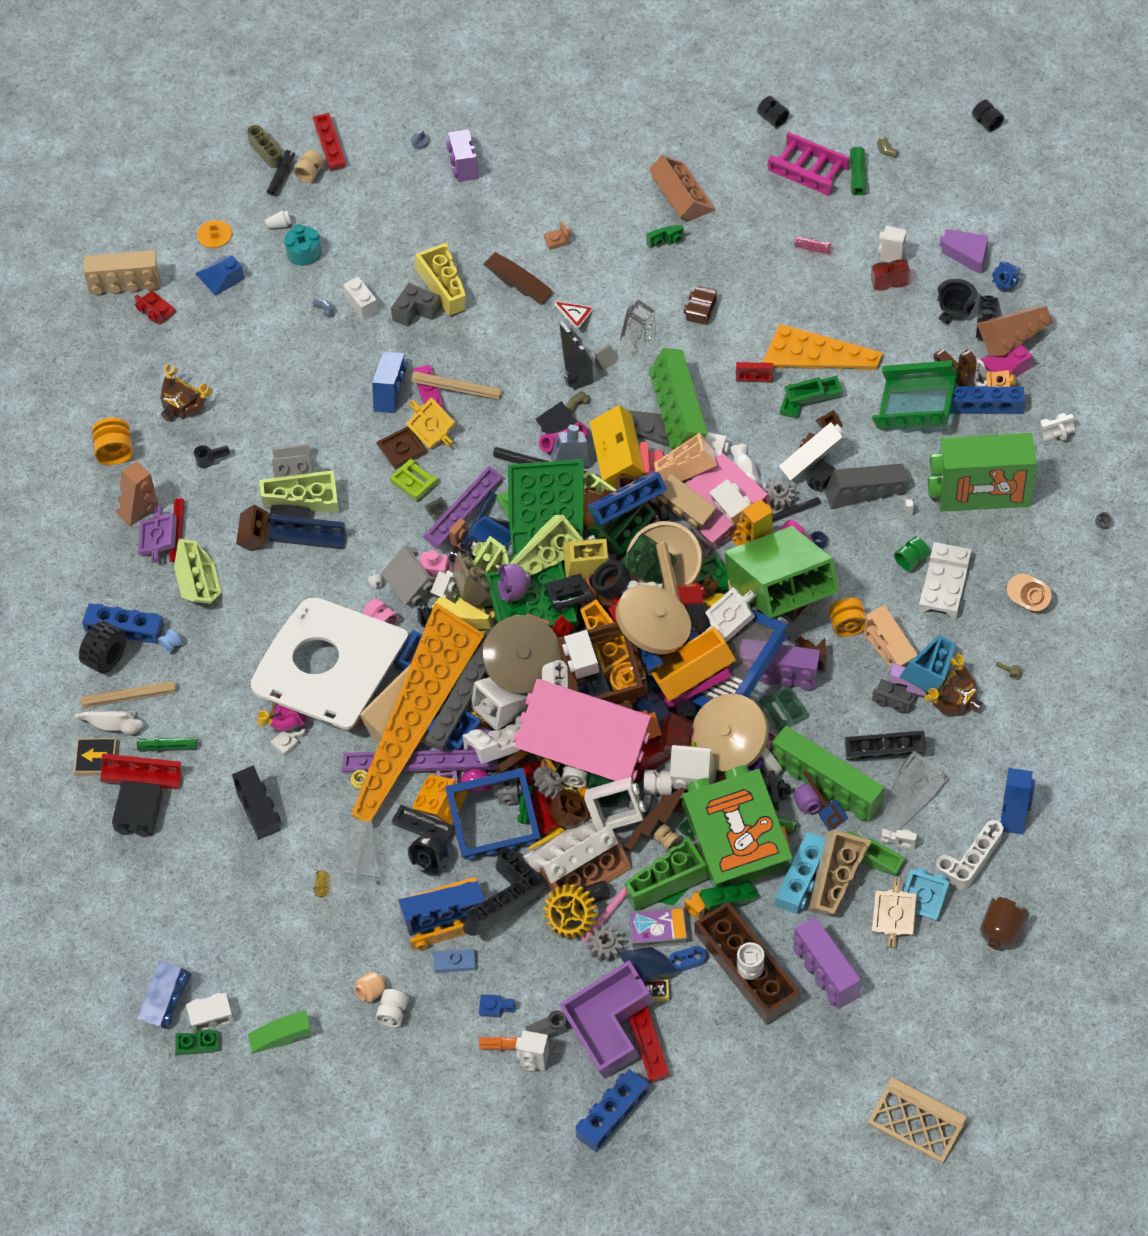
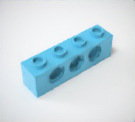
M810 832L806 833L775 897L776 907L797 915L800 909L804 910L808 901L806 896L808 892H813L814 879L817 875L825 838ZM814 856L816 859H809L808 857ZM803 872H804V873H807L808 875L803 876V875H801L800 873H803ZM799 889L800 892H794L792 890Z

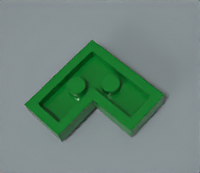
M714 555L703 560L701 572L695 582L701 584L704 582L705 577L709 575V580H719L716 589L718 593L722 594L729 591L728 572L718 556Z

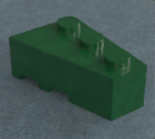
M644 502L602 525L594 523L587 527V529L596 539H606L607 551L611 555L623 554L634 536L647 525L656 512L647 502Z

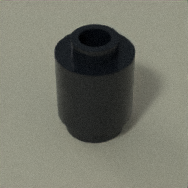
M683 699L676 705L679 722L685 727H692L697 710L692 700Z

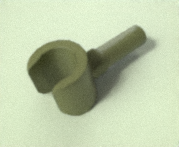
M1000 662L996 663L997 667L1010 672L1009 677L1011 679H1020L1021 669L1018 665L1011 667Z

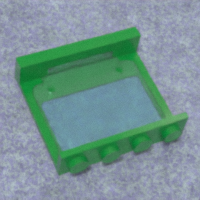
M953 360L882 367V374L886 380L879 415H872V420L877 429L948 425L958 374Z

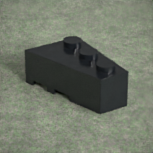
M254 765L233 773L232 778L236 793L258 840L279 832V824L282 823L278 812L274 813L273 801L270 796L267 797L265 784L263 781H260Z

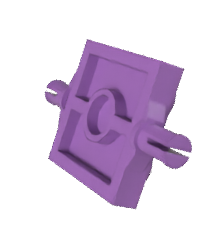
M161 506L155 507L154 517L140 522L138 553L141 556L152 554L151 562L153 563L159 562V553L161 551L175 548L177 517L174 513L162 515L163 507Z

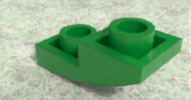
M674 225L646 233V244L651 249L655 246H660L664 241L668 245L679 243L684 238V227L682 225Z
M197 1030V1033L175 1034V1055L202 1054L218 1051V1030Z

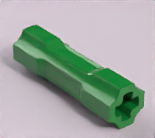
M854 146L850 149L851 194L854 196L865 195V149L861 146Z

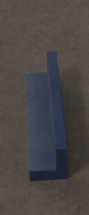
M275 514L270 516L272 526L269 536L270 542L341 550L344 548L347 535L345 522Z

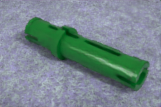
M155 736V738L148 739L137 738V751L155 750V752H159L160 750H196L197 748L196 737L159 738V736Z

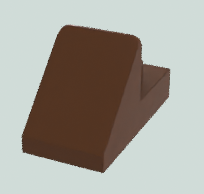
M801 636L795 640L796 647L820 650L819 670L824 673L827 662L826 639L824 638L814 647L809 640H805Z

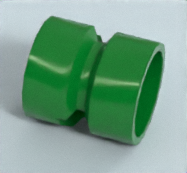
M914 536L905 543V546H902L894 553V558L899 566L905 571L910 572L919 564V561H923L930 555V550L921 538Z

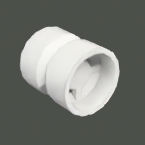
M565 764L562 782L567 786L583 788L587 785L589 773L588 771Z
M645 770L644 795L655 796L656 793H659L660 796L662 794L670 796L672 794L670 771L662 770L660 773H657L656 770Z
M749 942L739 948L737 953V970L741 977L753 980L763 973L764 951L760 945Z
M384 990L380 1000L381 1005L378 1007L375 1016L377 1022L394 1028L400 1027L404 1014L401 1012L406 1010L409 997L398 990Z

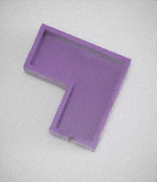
M629 960L563 1001L559 1006L596 1068L605 1079L640 1057L620 1023L655 1000Z

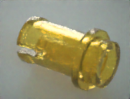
M318 870L315 872L313 892L317 897H325L329 892L327 887L328 872Z

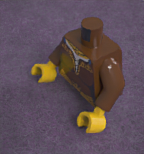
M166 364L164 371L167 373V376L164 377L160 396L164 408L161 416L169 421L173 415L184 419L187 416L199 413L207 399L206 396H210L213 393L212 388H207L208 385L202 383L198 390L177 377L173 379L172 376L177 374L178 369L173 366L170 372L171 365Z
M957 654L955 658L958 660V663L954 658L950 661V665L957 667V670L954 669L939 690L935 688L927 690L930 694L925 695V701H933V705L943 715L958 714L963 716L968 708L979 713L984 703L976 699L978 694L977 684L966 666L962 665L964 657L961 654Z

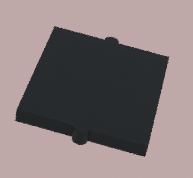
M562 401L535 418L541 427V431L545 432V434L563 431L569 425L577 423L571 415V410H568Z

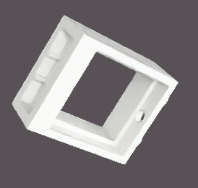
M631 777L585 790L584 800L597 831L602 830L608 825L614 829L643 820L646 807L644 801H640L638 785L633 783ZM628 790L635 809L604 817L597 798Z

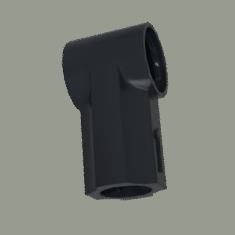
M604 880L587 886H576V890L580 886L583 887L582 893L590 891L587 897L589 899L595 898L591 904L610 898V889ZM579 902V908L580 910H583L584 908L582 904Z

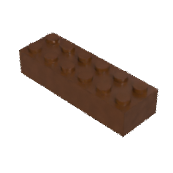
M728 901L694 922L695 935L766 1025L800 1004L801 992ZM749 942L760 945L764 951L763 973L753 980L741 977L737 970L738 950L743 944Z

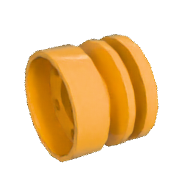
M113 417L104 418L92 426L91 434L94 456L99 463L110 466L125 463L132 458L133 447L130 427L125 420Z

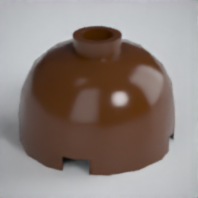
M562 789L553 798L550 813L557 825L567 829H574L584 824L589 818L590 812L586 802L580 799L581 795L571 789Z

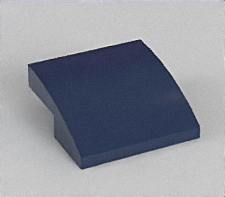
M652 947L624 951L619 954L624 963L630 960L643 982L672 977L677 972L672 963L661 952Z

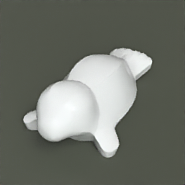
M739 444L730 447V452L734 457L733 463L762 489L766 487V483L759 479L754 462L746 455L747 446Z
M88 711L75 714L74 716L75 719L87 720L96 728L106 732L122 731L127 735H133L143 728V722L134 718L136 711Z

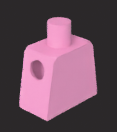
M434 550L421 553L420 563L430 576L437 577L439 571L447 573V570L454 571L447 555L437 554Z

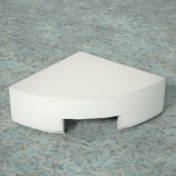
M904 498L905 517L913 515L914 504L911 498Z

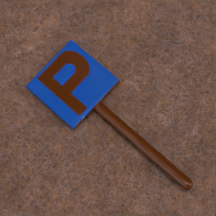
M804 770L803 774L825 807L818 815L828 831L835 830L848 819L836 799L830 804L826 803L808 772Z

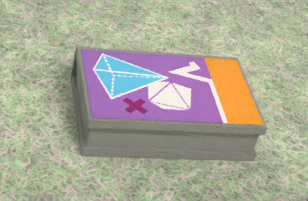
M683 906L628 911L632 949L687 944Z

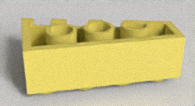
M444 243L417 253L415 269L431 292L440 295V303L450 316L465 310L466 295L458 278L457 269L454 267L452 255L449 253L448 244Z

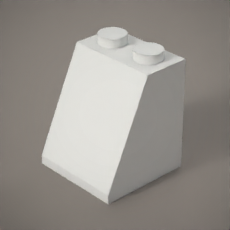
M489 677L474 683L471 708L498 731L515 720V717L521 716L522 712H526L528 705L525 702L528 694L508 692L497 686Z

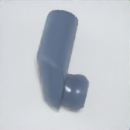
M320 298L313 299V306L324 308V315H333L335 308L330 301Z

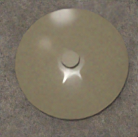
M526 615L508 617L497 623L484 641L482 650L484 668L490 679L500 688L515 694L532 693L536 679L542 680L543 666L547 663L561 660L558 638L554 631L540 619Z

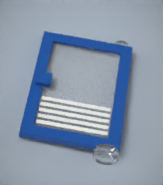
M751 609L755 617L726 642L736 659L729 666L732 676L726 681L719 682L708 690L694 695L690 700L695 705L703 707L713 698L724 694H739L749 698L788 636L786 632L790 628L788 626L789 622L782 617H779L777 620L774 618L769 619L766 615Z

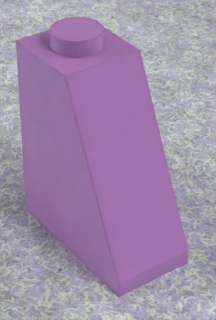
M946 229L945 235H941L939 246H942V253L981 274L987 250L988 236Z

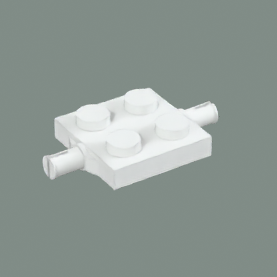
M733 587L705 612L711 624L707 630L715 627L724 641H729L755 617L748 603L757 596L755 592L751 589L743 597Z

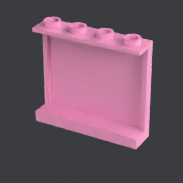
M724 453L715 457L717 466L697 474L692 480L685 483V485L716 507L714 514L702 529L696 528L709 542L714 551L734 535L733 533L737 530V527L733 526L711 499L710 491L728 479L731 484L735 483L739 487L740 494L743 497L747 496L752 504L760 499L765 504L770 503L768 494Z

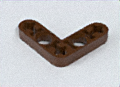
M944 349L933 354L935 362L953 360L958 371L956 383L960 387L974 386L977 360L972 351L966 350L961 353L958 363Z

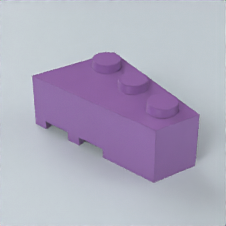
M469 129L448 133L449 140L446 141L448 151L451 150L449 158L450 163H454V166H452L454 177L457 176L458 182L479 179L477 155L474 154L475 150L474 146H472Z

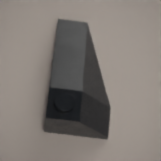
M563 321L559 322L566 373L564 379L568 386L571 385L573 390H577L594 383L592 360L583 346L579 347L577 338H573L571 331Z

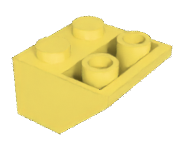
M606 539L563 542L566 577L581 573L582 577L585 578L594 574L597 568L608 560Z

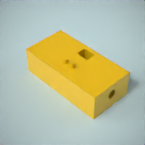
M617 405L589 421L603 481L616 489L617 476L632 475L635 477L645 473L632 414L621 405Z

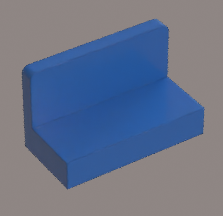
M487 516L482 517L474 524L469 539L476 543L486 542L489 536H491L505 547L511 541L510 530Z

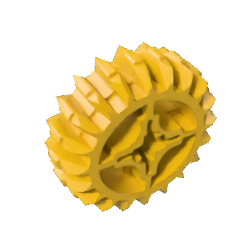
M564 884L562 888L558 886L555 888V892L551 891L549 893L551 898L545 899L548 905H545L543 910L548 911V913L544 914L543 917L549 918L546 925L552 924L551 932L558 930L557 936L559 937L563 934L565 939H569L570 936L576 939L578 934L582 937L585 935V931H591L590 925L596 923L592 918H596L598 914L592 910L597 909V905L591 904L595 898L589 899L587 897L590 891L582 893V886L577 890L575 884H572L570 888L567 884ZM563 896L573 897L569 903L558 902ZM579 902L582 904L584 912L580 910ZM570 907L572 909L571 913H573L571 916H569L570 911L568 910ZM556 911H558L561 914V921L559 920ZM571 920L582 921L580 926H568Z

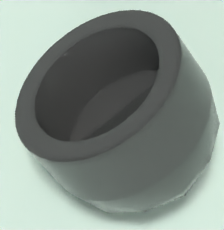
M1101 512L1095 518V523L1100 528L1108 527L1112 521L1110 514L1107 512Z

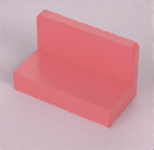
M640 442L644 474L656 472L654 463L663 457V451H648V442Z

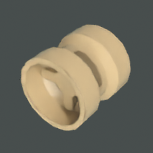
M667 824L662 825L653 837L657 843H662L664 849L668 852L672 847H677L682 839L678 833H673L671 827Z

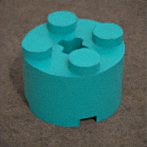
M296 224L285 235L286 254L291 263L305 266V264L315 263L320 258V238L318 231L303 226L302 224Z

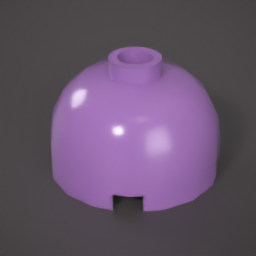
M501 564L499 566L497 575H501V581H498L501 599L505 600V603L519 601L525 596L528 587L531 585L530 576L526 575L525 570L516 564Z

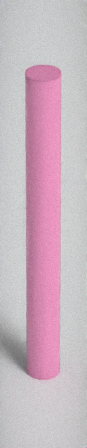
M625 886L596 919V923L591 925V931H586L585 935L581 937L583 941L588 943V935L594 936L593 929L599 930L601 925L605 923L625 899Z

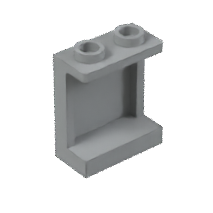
M309 443L272 448L274 478L312 473Z
M403 546L382 571V575L405 605L417 606V604L423 602L424 597L431 591L436 577L430 576L416 556L419 552L416 548Z

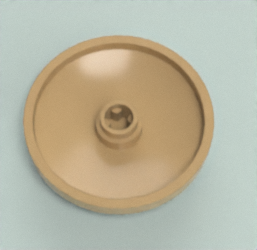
M661 521L644 527L634 536L626 554V566L632 581L663 584L664 590H666L656 549V544L666 542L676 586L695 583L702 569L703 554L697 538L689 529L675 522Z
M652 585L634 586L628 589L617 603L616 619L621 631L628 640L645 651L655 654L675 652L684 645L690 635L691 621L686 608L674 595L662 588Z
M739 694L720 695L707 702L697 713L691 729V742H696L695 747L711 749L716 767L715 770L725 773L741 765L749 767L761 756L766 747L769 734L767 718L762 709L748 697Z

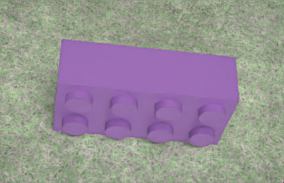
M742 639L739 655V679L745 678L767 642ZM781 645L759 681L767 685L774 683L781 684L783 687H800L803 690L816 689L820 650Z
M816 916L795 927L793 950L798 957L801 956L805 961L804 966L806 970L814 974L818 987L820 989L824 988L829 1003L831 1005L835 1004L839 1010L858 999L860 995V978Z

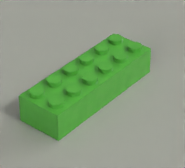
M662 348L653 366L649 369V377L652 380L653 391L656 394L657 405L661 412V419L665 425L669 447L673 451L699 432L704 438H706L708 433L683 350Z
M785 726L772 741V755L780 766L789 772L790 776L794 779L799 778L805 784H810L803 774V771L806 770L826 799H836L842 809L850 810L858 819L870 822L882 808L885 788L883 785L798 732Z

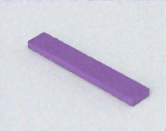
M488 466L424 534L423 538L438 549L449 537V530L459 518L465 520L496 487L503 476Z

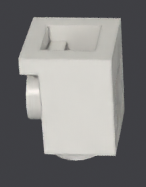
M447 570V573L439 571L431 593L455 602L456 598H454L458 587L453 577V572Z

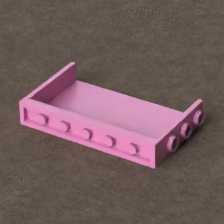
M536 679L533 692L528 694L525 702L528 705L526 713L522 712L519 723L522 724L520 732L516 731L513 742L516 743L515 748L615 781L631 777L634 782L638 772L635 770L637 762L641 763L644 751H641L643 743L647 744L650 732H647L652 716L541 679Z

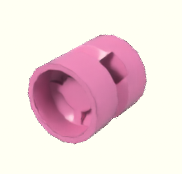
M379 599L371 600L362 612L364 615L394 626L398 620V615L390 608H387Z

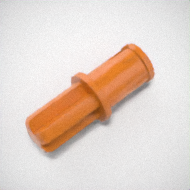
M501 1035L499 1037H480L479 1049L499 1050V1052L501 1050H516L518 1037H502Z

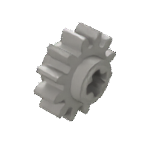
M783 478L780 482L773 479V484L767 482L766 487L763 488L769 496V505H774V510L778 506H781V509L784 510L785 505L791 507L792 501H795V487H791V482L785 484Z
M545 765L542 768L539 767L532 776V779L536 781L534 786H537L538 791L544 794L545 797L550 795L553 799L558 792L566 787L562 784V778L559 773L552 770V768L548 770Z
M601 925V931L594 928V936L588 935L589 942L587 943V948L591 950V956L598 954V961H601L602 957H606L607 962H609L611 955L617 958V951H623V938L620 937V931L617 930L613 933L612 926L605 930V927Z

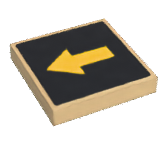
M116 738L77 739L74 775H101L102 753L116 755Z

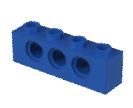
M955 387L950 414H1023L1025 404L1024 387Z
M653 471L587 505L594 522L602 525L667 491V488L660 473Z
M89 603L82 621L85 632H88L97 622L106 621L126 633L127 639L158 644V638L161 636L164 628L162 616L156 613L149 614L138 610L108 607L102 604Z
M630 1069L625 1074H620L613 1088H608L603 1094L602 1100L591 1107L589 1115L577 1123L575 1127L576 1138L594 1152H597L649 1092V1083ZM622 1092L629 1093V1095L625 1097L620 1096L619 1094ZM609 1107H614L616 1109L613 1112L606 1111V1109ZM596 1122L603 1124L600 1127L593 1126V1124Z

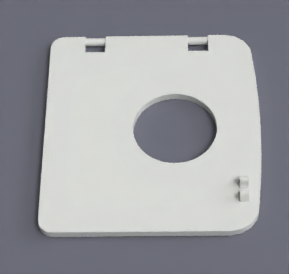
M308 598L290 616L265 653L251 680L252 692L262 699L278 703V705L315 719L329 722L336 727L345 730L351 729L358 721L359 714L366 708L406 643L408 633L403 628L320 598ZM323 640L336 647L339 652V659L336 665L327 672L308 674L295 666L293 662L295 651L299 646L308 641ZM275 692L282 696L279 699L271 696L272 693ZM328 712L336 716L334 719L326 717L325 715Z

